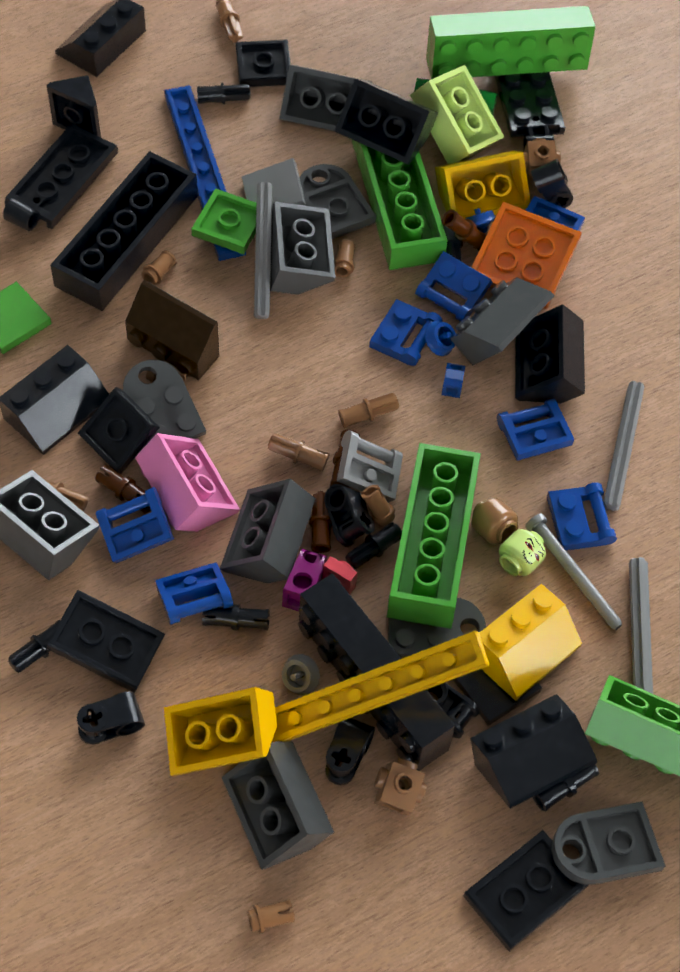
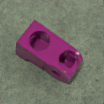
M305 549L300 551L283 588L282 607L298 611L300 608V594L321 581L323 565L327 561V556Z

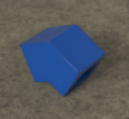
M447 363L442 395L460 398L466 366Z

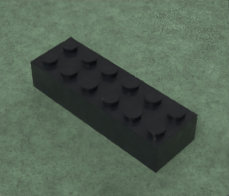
M149 151L52 262L50 266L54 286L103 311L198 197L197 174Z
M333 573L300 594V608L298 609L299 629L307 639L312 638L317 644V651L323 661L327 664L331 662L335 667L340 682L401 659ZM427 690L365 712L366 714L371 713L375 718L380 734L386 740L391 739L396 745L399 758L417 764L418 771L449 751L455 724Z

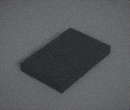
M77 590L48 641L46 649L135 693L165 633Z
M542 830L465 891L463 897L510 952L589 885L577 883L566 877L559 870L552 855V840Z

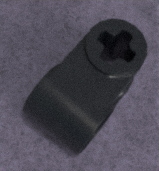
M558 159L531 170L533 181L546 201L563 208L568 207L573 202V194L567 186V176Z
M334 484L327 489L324 496V504L332 522L333 533L336 539L344 547L349 548L363 534L374 532L375 525L365 500L361 497L362 493L341 484Z
M447 683L426 689L428 692L435 693L438 696L439 700H436V702L455 724L452 737L460 739L464 734L463 729L470 719L477 717L480 713L479 707L473 700L459 693Z
M131 691L122 692L111 698L87 704L78 711L77 715L79 736L85 743L91 745L136 733L145 726L136 696ZM94 721L98 726L92 727L89 722Z
M353 718L338 723L326 754L325 773L330 782L337 785H345L352 781L363 756L369 749L375 727Z

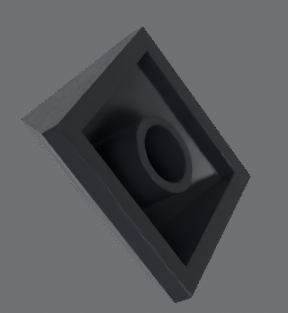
M89 76L49 82L47 92L53 125L66 130L72 123L101 137L97 103Z

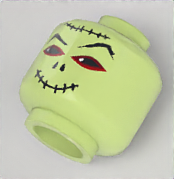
M516 530L499 547L500 565L512 576H527L531 574L545 559L546 550L543 538L535 531Z

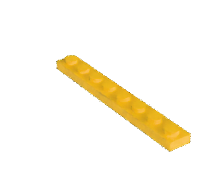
M479 632L467 633L275 707L277 728L272 742L293 740L490 666Z

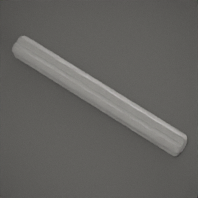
M269 182L257 184L254 317L256 319H268L270 316L272 184Z
M631 381L627 388L604 497V506L607 510L617 511L621 505L645 388L641 382Z
M638 557L629 561L633 685L653 694L648 562L644 558Z

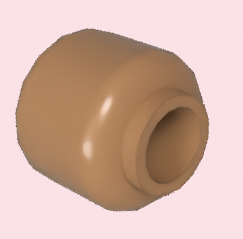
M490 498L479 502L475 506L471 525L474 531L487 542L500 544L518 530V516L502 500Z

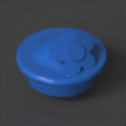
M480 208L474 209L476 215L465 219L472 220L476 224L477 229L482 233L487 232V226L494 221L495 214L492 210L481 213Z
M433 321L427 326L425 331L426 343L434 354L446 356L455 347V344L450 339L456 333L450 324Z

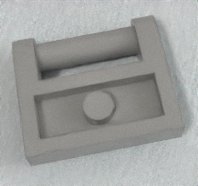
M346 431L341 441L343 450L337 481L359 491H363L371 485H378L388 503L395 500L403 454L395 449L389 451L359 438V434L356 432ZM358 450L385 462V465L356 452Z

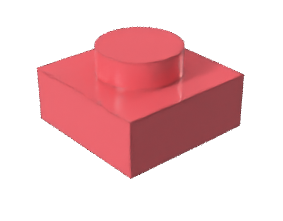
M330 556L323 565L322 580L333 573L347 592L351 594L356 587L357 572L349 563L342 560L338 561Z

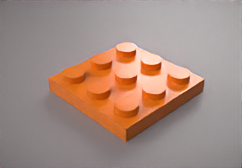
M503 202L471 268L492 280L490 287L492 288L503 280L508 283L515 278H520L549 290L554 295L581 239L582 232ZM551 300L546 304L545 309H548Z

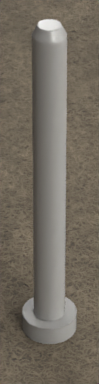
M543 513L531 518L525 525L527 530L535 531L543 538L544 544L610 628L614 630L622 626L621 619L545 525L547 518Z

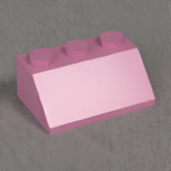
M157 433L135 457L143 476L148 480L151 487H155L158 491L162 507L175 530L197 532L240 511L199 439Z

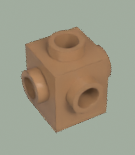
M538 138L527 141L523 153L528 181H533L531 170L555 159H558L561 164L560 151H556L555 140Z
M398 759V762L393 761L387 764L386 768L381 767L374 784L375 787L379 788L374 804L403 815L413 813L416 802L420 804L426 792L427 784L423 783L426 773L418 771L417 764L405 759ZM399 782L402 784V789L399 787Z

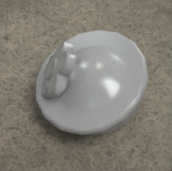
M304 654L293 655L283 667V682L294 693L300 695L309 694L315 690L319 683V668L309 656Z

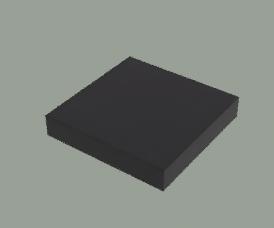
M288 39L235 42L239 85L248 84L250 87L286 85L289 65H291Z
M115 387L80 429L78 434L114 471L122 474L160 427L121 388Z
M482 669L453 679L463 694L473 700L479 707V714L488 726L540 693L542 686L537 683L515 701Z

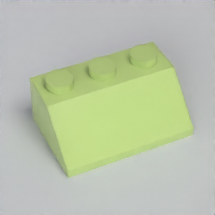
M465 65L427 81L410 95L414 102L438 112L430 133L448 164L465 161L504 138L501 129Z

